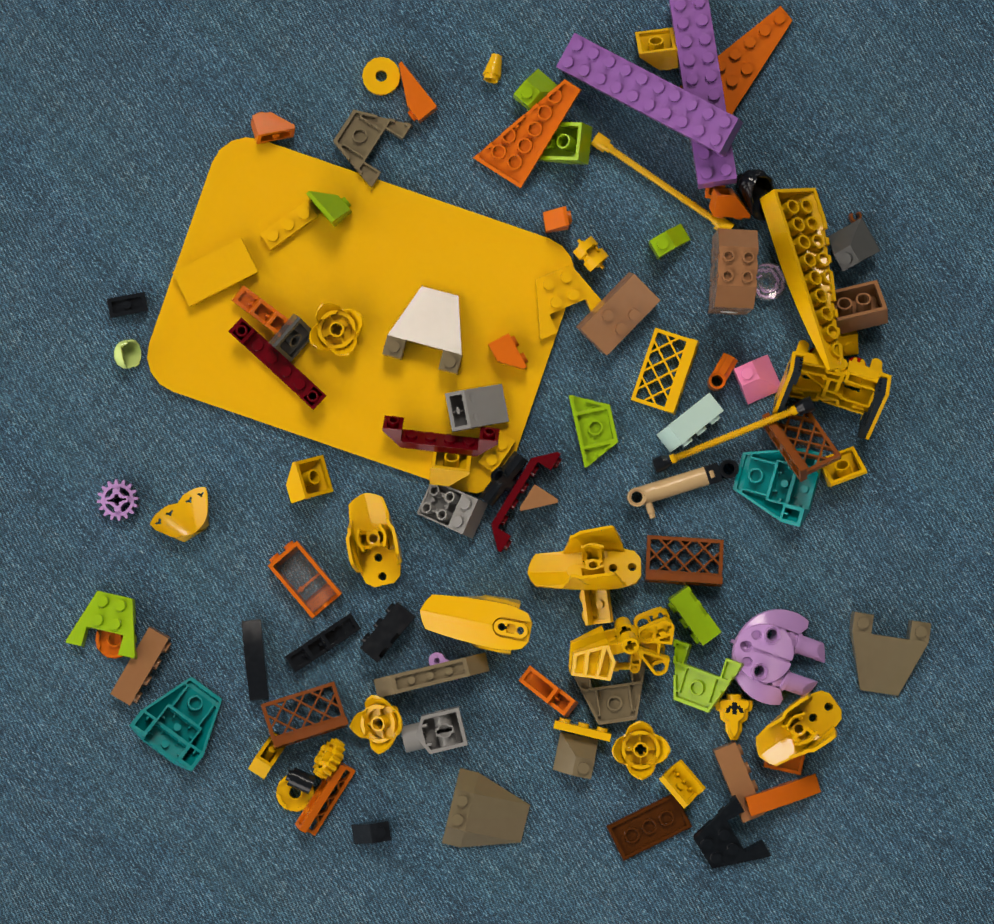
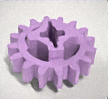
M115 479L114 484L108 481V487H101L104 492L97 494L101 496L97 503H102L99 510H105L104 516L110 514V520H114L117 516L118 521H122V516L128 519V513L135 514L133 507H139L135 501L139 500L140 497H135L134 495L138 492L137 490H131L133 484L126 486V480H123L120 484L119 480ZM121 487L127 490L130 496H126L122 492ZM111 489H113V493L110 495V497H106L108 492ZM118 496L122 499H126L119 502V505L117 502L110 501L116 499ZM130 503L129 507L124 511V506ZM107 504L113 506L115 512L111 511Z

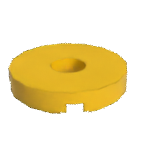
M374 58L363 69V83L367 90L374 95L384 96L390 94L399 85V68L389 58ZM385 72L387 74L386 80L378 81L376 79L377 73Z
M285 776L279 781L276 797L279 804L284 809L293 812L304 810L314 794V786H312L309 794L301 791V795L294 798L290 794L292 787L287 785L288 781L285 780Z

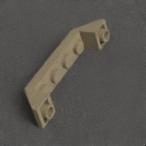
M486 652L373 680L377 696L385 697L488 672L490 669Z

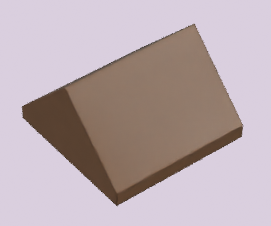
M534 484L519 508L520 511L556 504L558 499Z

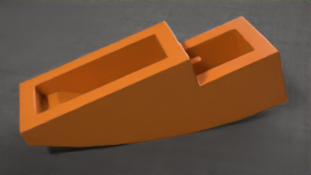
M529 666L518 680L567 718L579 703L532 666Z

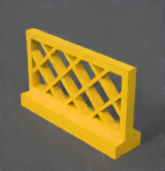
M655 328L631 400L675 415L699 346V341ZM658 333L666 335L669 342L658 347L656 343ZM678 340L685 341L684 349L676 352L672 343ZM671 345L675 354L664 359L660 349ZM658 351L662 361L652 365L649 359L650 355ZM677 357L679 365L670 371L666 361ZM664 363L668 372L658 377L654 367ZM652 369L656 379L646 383L643 377L644 373ZM670 375L673 383L670 387L664 389L660 379ZM658 381L662 391L652 395L648 385ZM646 387L650 397L644 400L636 398L638 391ZM664 393L667 398L665 407L658 405L654 397Z

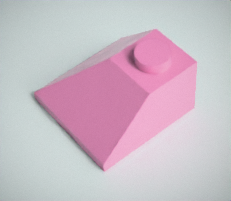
M768 354L733 369V373L748 405L774 394L778 390L780 381Z

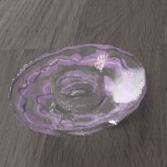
M773 263L758 265L756 297L767 301L778 298L786 288V279L782 269ZM764 279L769 280L768 286L763 284Z

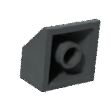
M863 218L828 236L833 254L842 271L848 270L881 251Z

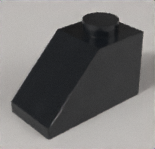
M389 818L351 825L354 844H371L392 840Z

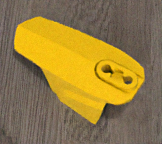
M613 525L582 530L574 535H570L563 551L535 554L528 567V576L535 587L569 590L619 589L635 585L642 578L641 558L635 551L623 547L617 530Z
M432 594L420 609L421 619L426 630L471 643L477 648L508 655L511 654L512 650L522 649L529 643L533 624L529 613L520 609V600L491 595L460 597ZM503 623L507 626V629L501 631L499 628L500 624ZM519 627L524 629L523 634L518 633Z

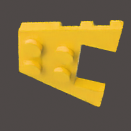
M572 265L535 280L540 340L557 333L550 314L583 300L586 301L591 312L601 301Z

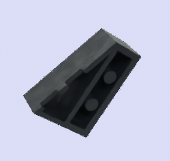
M392 602L385 611L388 613L385 618H379L373 625L376 629L371 634L367 633L361 640L363 644L360 649L377 663L416 617L399 602L396 604Z

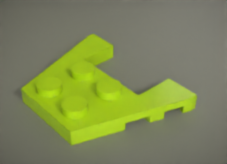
M97 591L65 643L84 647L89 628L123 635L118 655L137 659L135 599Z
M674 639L675 656H673V663L675 664V675H673V700L709 713L738 675L744 663L726 658L721 675L718 676L687 664L692 644Z

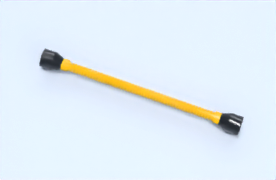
M808 396L789 409L778 412L775 415L773 414L771 417H766L764 420L761 419L750 425L748 424V426H743V428L736 429L734 432L731 431L720 437L718 436V438H713L709 442L706 441L690 449L688 448L686 451H681L679 454L673 453L653 458L654 467L657 473L667 470L672 464L677 463L678 460L692 456L694 453H699L701 450L717 446V444H722L726 440L729 441L740 435L742 436V434H747L749 431L752 432L756 428L759 429L770 423L772 424V422H777L779 419L782 420L786 416L807 414L816 409L811 397Z

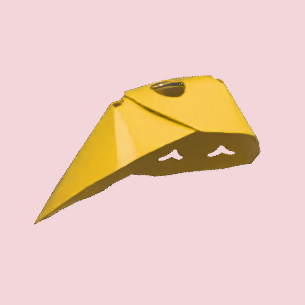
M206 487L192 489L185 493L178 503L167 505L152 518L150 525L156 531L182 542L192 539L207 529L209 526V507ZM202 492H204V494L202 495V497L199 496V495H197L198 493L201 494ZM190 497H192L191 503H190V502H187V503H186V501L189 500ZM173 510L171 516L166 515V513H170V511ZM161 519V524H155Z

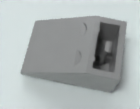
M502 384L445 393L452 432L509 422Z
M430 484L417 514L473 539L488 503L450 486Z

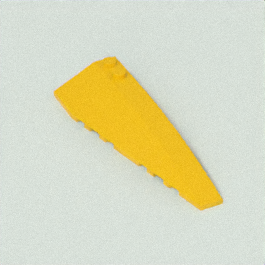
M816 188L773 189L759 200L789 290L810 338L827 370L844 369L842 344L839 343L838 339L841 335L840 328L837 327L836 323L838 310L834 306L836 301L834 276L829 265L832 259L831 255H828L827 248L830 243L825 231L828 229L817 190Z

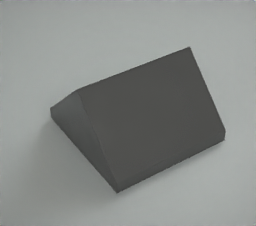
M293 314L268 343L291 362L309 342L311 328L300 317Z

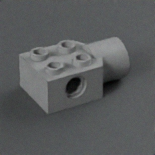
M459 706L423 714L420 722L402 727L401 734L406 753L426 749L429 754L468 745Z

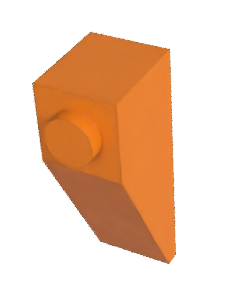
M401 61L399 68L409 109L407 113L413 121L417 120L421 123L437 111L438 108Z

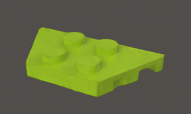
M569 395L584 468H586L618 443L610 404Z

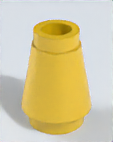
M493 53L483 72V79L488 83L497 84L501 79L502 56Z

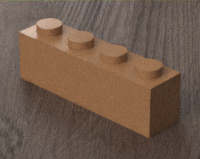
M152 626L149 627L136 648L137 659L131 658L110 694L128 705H132L134 702L138 703L143 694L140 691L143 686L147 687L152 679V676H150L153 669L157 670L162 662L160 659L162 653H167L172 644L169 642L171 637Z
M732 741L714 748L713 752L731 796L736 795L745 812L739 814L741 821L745 823L764 815V813L750 816L745 797L756 794V791L759 789L755 780L751 781L749 777L751 769L748 762H743L741 755H744L741 745H736V742Z

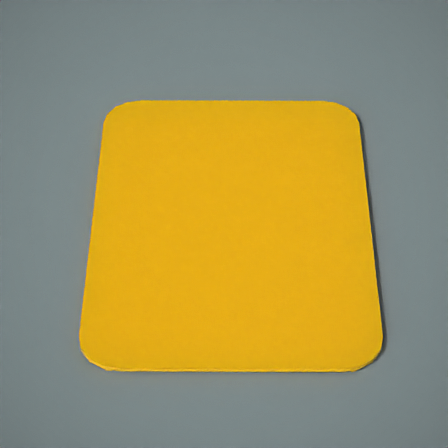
M244 137L233 140L221 148L209 169L175 270L242 238L259 273L189 307L174 275L172 276L149 342L147 354L150 372L158 383L172 392L430 480L433 451L399 447L382 431L385 415L403 417V429L479 438L480 427L452 432L445 393L502 384L509 422L483 426L500 429V431L516 441L499 465V467H502L513 452L517 451L557 335L556 333L540 340L535 280L569 265L573 266L572 258L564 247L550 238L381 180H377L371 188L358 172L270 142L256 144L255 138ZM313 191L338 195L341 199L345 197L351 204L349 208L352 212L334 227L308 198L306 193ZM307 201L318 217L271 250L260 233ZM242 285L289 319L295 314L310 328L316 325V311L323 302L336 303L342 309H355L363 315V328L357 337V347L351 355L338 356L330 350H319L309 341L291 361L299 371L326 395L314 410L228 332L242 317L268 342L275 335L273 331L232 301V298ZM421 286L459 296L462 360L458 375L438 369L443 353L442 350L407 341L402 360L382 354L388 333ZM566 308L550 314L557 332ZM333 326L334 330L332 333L339 335L342 326ZM508 333L510 337L515 336L519 344L516 348L520 354L523 352L528 360V363H526L527 368L522 370L498 363L488 344ZM484 453L477 457L471 456L469 475L450 485V487L463 492H483L491 482L492 471L478 463Z

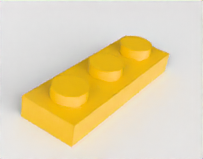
M305 201L260 233L269 248L273 250L318 216L308 202Z
M563 717L554 721V729L610 742L612 734L608 732V728L597 726V729L589 728L590 724L578 722V725L570 723V719Z

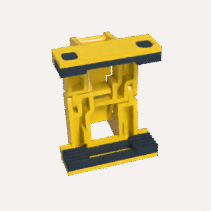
M800 340L796 351H792L775 395L772 416L787 409L789 397L803 399L810 396L812 401L818 402V400H821L824 403L861 414L858 437L869 440L889 397L892 375L882 372V361L878 358L872 359L870 367H867L864 359L859 357H853L848 362L844 359V369L828 371L816 347L809 351V343L805 340ZM803 375H806L810 379L803 378ZM844 385L860 389V391L858 392L844 387Z

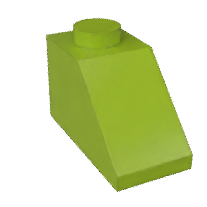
M679 224L651 239L648 244L657 259H660L691 239L682 224Z

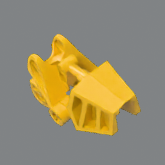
M656 607L635 616L633 625L627 617H619L615 620L613 629L604 631L601 625L570 641L569 673L572 676L611 681L613 672L619 670H630L632 673H638L641 667V660H643L654 675L661 676L668 671L670 657L665 655L664 644L672 645L674 636V624L670 619L667 609ZM659 613H662V618H657ZM641 619H646L648 621L646 625H643L641 627L637 625L638 621ZM623 652L629 654L628 662L615 661L613 656ZM660 663L665 665L661 671L654 670V665H659Z

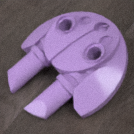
M785 609L767 610L752 617L739 631L735 640L731 639V643H733L731 659L744 663L735 679L741 689L751 698L769 705H780L783 700L781 691L785 690L803 696L810 693L816 686L818 681L792 673L789 670L791 666L790 660H793L795 654L825 663L824 643L802 634L809 624L805 617ZM772 630V635L768 638L767 633ZM759 666V672L755 675V668Z

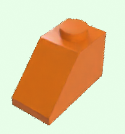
M258 112L252 115L251 128L256 144L294 137L295 125L272 112Z

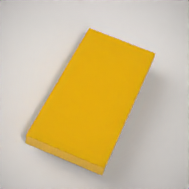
M239 238L172 273L189 307L259 272L242 238Z

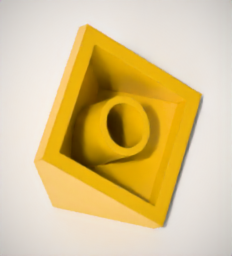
M854 446L838 451L841 454V459L821 468L828 487L867 474V469ZM830 454V455L825 456V457L829 458V457L834 456V454Z

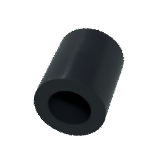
M294 768V770H289L285 780L288 781V786L309 794L316 776Z

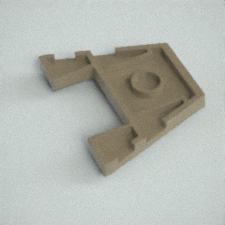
M353 109L333 140V143L372 188L380 177L381 171L365 161L385 131L390 132L403 141L412 124Z
M641 660V667L638 673L630 671L632 681L630 683L592 688L591 678L574 676L598 725L637 720L646 663Z

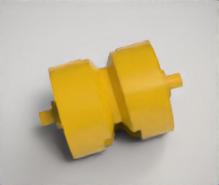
M592 236L585 241L578 239V247L573 251L579 260H584L583 265L590 272L597 267L604 269L603 262L609 257L604 249L598 248V243Z

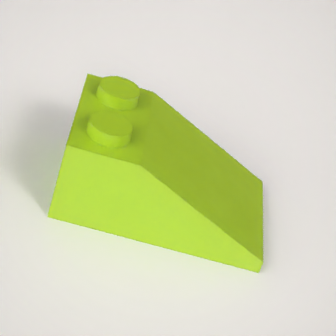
M562 122L539 161L588 165L593 127L583 122Z

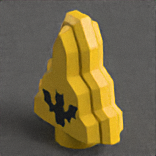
M728 693L726 694V699H720L715 705V710L719 711L720 719L725 722V731L730 740H738L742 732V723L748 719V712L753 707V700L742 699V694Z

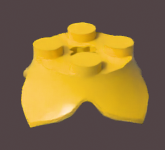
M323 302L316 311L317 322L311 328L309 334L310 343L319 350H330L338 356L351 355L357 347V337L363 328V315L355 309H342L336 303ZM333 326H342L339 335L332 333L334 330Z
M371 695L364 703L365 710L354 716L349 728L358 737L368 739L371 749L377 754H381L387 751L393 745L396 737L400 735L403 721L396 706L391 705L382 697Z
M636 721L627 728L623 736L615 741L611 752L617 762L627 766L632 776L644 780L652 775L656 764L667 759L671 748L666 739L655 734L650 724L644 721ZM639 744H642L643 747H646V750L643 751V754H639L638 751H635V748L638 747Z

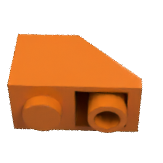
M713 187L709 209L714 217L720 219L731 217L737 220H742L743 218L750 219L751 215L747 207L732 188Z
M566 206L543 212L545 233L569 229V225L572 224L571 211H567Z
M508 333L488 344L498 363L522 370L527 368L526 363H528V360L524 353L520 354L516 348L519 344L515 336L510 337Z

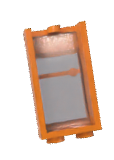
M290 541L284 547L285 551L281 555L276 553L269 559L271 563L268 567L313 619L343 593L299 541L295 543Z

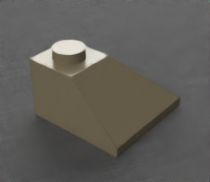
M560 732L553 770L591 779L598 739Z

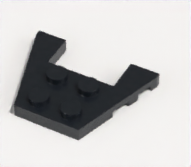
M736 795L732 796L730 802L725 807L722 806L718 810L719 813L712 820L709 819L693 835L696 844L712 869L771 856L762 839L744 848L730 826L728 820L745 812Z

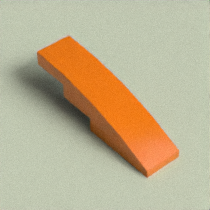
M244 285L232 298L234 303L275 334L289 320Z
M814 773L746 796L745 801L750 816H754L820 793L821 790Z

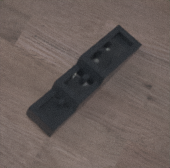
M350 613L286 655L284 659L292 671L296 673L361 628Z
M261 619L242 621L250 701L269 699Z

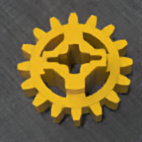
M331 738L330 742L327 741L326 745H322L314 759L313 773L321 779H326L328 775L331 776L332 772L334 773L338 769L339 764L343 760L344 755L342 753L345 751V744L337 738Z

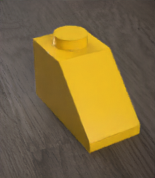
M269 736L248 769L265 779L285 747L274 750L271 737Z

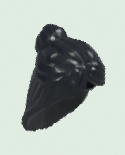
M760 169L747 170L743 174H738L736 184L738 189L741 190L752 216L756 220L765 221V215L759 199L774 189L772 179Z

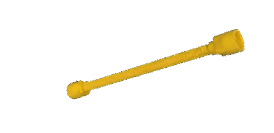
M600 132L597 133L591 142V145L602 153L606 151L616 158L618 157L619 160L624 161L628 166L630 165L632 169H636L638 173L640 172L644 177L646 176L648 180L650 179L654 184L656 183V185L660 186V188L662 187L670 195L672 194L676 199L708 219L715 226V230L718 228L732 229L735 225L726 218L714 217L708 210L703 209V207L701 208L699 204H695L693 200L691 201L687 196L685 197L683 193L681 194L677 189L675 190V188L649 172L639 163L618 149L616 150L613 147L614 145L610 143L611 140Z

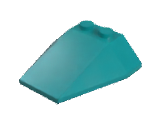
M796 448L797 451L806 452L805 448ZM779 450L743 452L733 490L780 522L801 527L810 512L821 469L807 475V479L800 482ZM809 450L808 453L819 456L820 452ZM807 458L805 463L808 467L816 464L817 460Z
M190 677L142 709L129 727L144 743L170 762L192 772L204 756L222 698L193 677Z

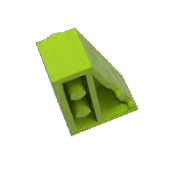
M685 585L668 598L670 603L667 605L673 613L678 612L681 616L679 619L680 623L685 629L689 627L693 633L690 636L696 644L700 643L704 646L721 633V630L703 608L701 602L692 593L689 586Z

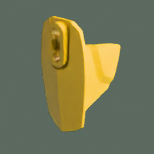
M363 493L353 499L348 505L349 525L347 528L346 545L350 564L357 573H361L368 585L379 587L395 583L401 576L402 553L390 513L382 496ZM378 554L382 555L380 562L376 561V555ZM381 572L386 574L385 580L380 579Z
M822 690L803 695L790 704L786 710L756 736L758 756L767 763L778 766L790 759L817 751L837 737L835 727L842 719L841 708L830 693ZM826 703L830 704L831 706L830 710L828 711L824 708ZM811 714L816 715L813 722L809 720Z

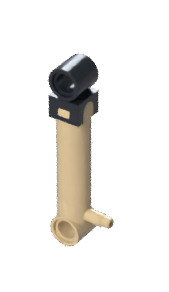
M731 459L722 461L719 466L717 463L633 488L627 493V501L634 507L645 505L650 519L656 517L652 502L723 481L722 477L725 479L733 478L738 474L739 467ZM725 464H731L733 467V472L730 475L723 471ZM634 492H639L642 495V499L638 503L633 502L631 499Z

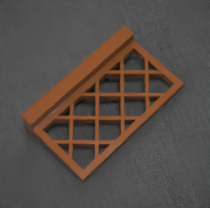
M769 412L762 415L763 420L764 418L766 419V417H771ZM811 412L803 414V417L798 415L786 416L788 418L786 425L772 422V424L763 426L800 482L806 480L807 475L841 459V454ZM790 420L801 421L800 426H790ZM804 422L813 424V430L803 429ZM787 430L798 432L796 439L787 437ZM800 433L811 435L809 441L800 440ZM813 437H822L823 444L813 443ZM796 445L807 446L806 452L797 451ZM810 447L821 449L819 456L809 454ZM823 450L831 451L834 456L829 458L823 457ZM807 458L817 460L816 464L808 467L805 462Z
M647 535L644 582L721 587L723 584L724 540ZM651 540H659L663 545L657 553L651 548ZM673 541L679 542L683 547L676 554L668 547ZM691 543H697L702 548L695 555L687 548ZM710 544H719V552L713 557L706 548ZM665 548L673 556L666 563L658 556ZM684 549L692 557L685 564L677 557ZM702 551H705L711 558L705 565L696 558ZM655 557L662 563L658 570L649 569L650 561ZM674 558L682 566L677 571H672L667 566ZM693 559L701 567L697 572H691L686 567ZM714 561L718 566V574L710 573L705 567Z
M334 681L260 705L274 750L342 729L349 725ZM332 687L334 695L331 701L320 696L323 689ZM312 694L317 697L313 706L302 702L305 695ZM292 699L298 702L294 712L284 708L288 700ZM318 699L329 703L325 712L314 708ZM300 704L311 709L306 719L296 714ZM274 705L280 709L276 718L268 715L266 707ZM330 705L339 709L340 716L331 717L326 714ZM282 710L292 715L288 724L278 720ZM312 711L323 715L320 722L313 723L308 720ZM294 716L304 721L299 729L289 726ZM276 722L286 727L283 734L277 736L274 735L272 729Z

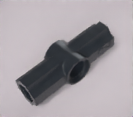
M514 451L502 467H498L492 472L491 482L479 497L493 507L504 491H509L514 487L516 476L528 461Z

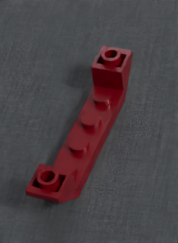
M242 317L228 331L313 410L326 397L314 383L268 343Z
M386 415L384 417L382 431L401 448L477 457L498 445L500 429L480 427L479 438L406 430L403 429V417Z
M554 452L534 457L528 462L491 523L499 552L503 549L506 551L512 541L509 540L511 536L498 527L499 525L504 526L509 518L506 514L509 509L513 510L519 500L516 497L519 492L523 494L529 485L526 483L528 477H533L539 467L536 464L539 463L550 471L552 467L556 469L562 460L559 458L561 453Z

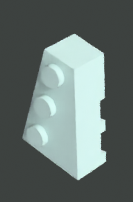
M708 393L656 435L671 453L680 445L685 447L692 442L693 439L691 437L695 433L698 436L707 429L705 425L709 422L712 425L721 418L719 414L724 410L714 397Z

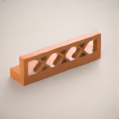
M341 762L338 769L334 773L332 772L331 776L328 775L326 779L323 778L295 823L300 831L308 832L314 836L317 834L356 772L355 769ZM345 770H348L349 772L346 777L340 779ZM337 786V791H336V793L333 794V795H330L331 792L333 791L334 787ZM326 802V803H327L326 809L323 810V811H320L321 808L323 807L324 803ZM316 818L317 823L315 824L314 828H309L314 819Z

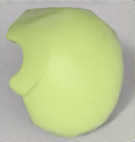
M123 340L117 344L114 349V359L118 366L123 369H130L140 364L141 348L136 340Z

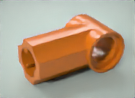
M723 353L707 380L708 388L712 391L721 390L738 360L729 354ZM713 377H718L721 380L720 386L712 384Z

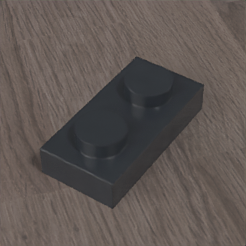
M145 292L107 299L110 318L149 311Z

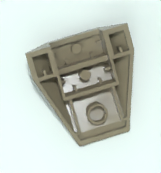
M460 768L442 843L460 848L521 843L530 804L481 773Z

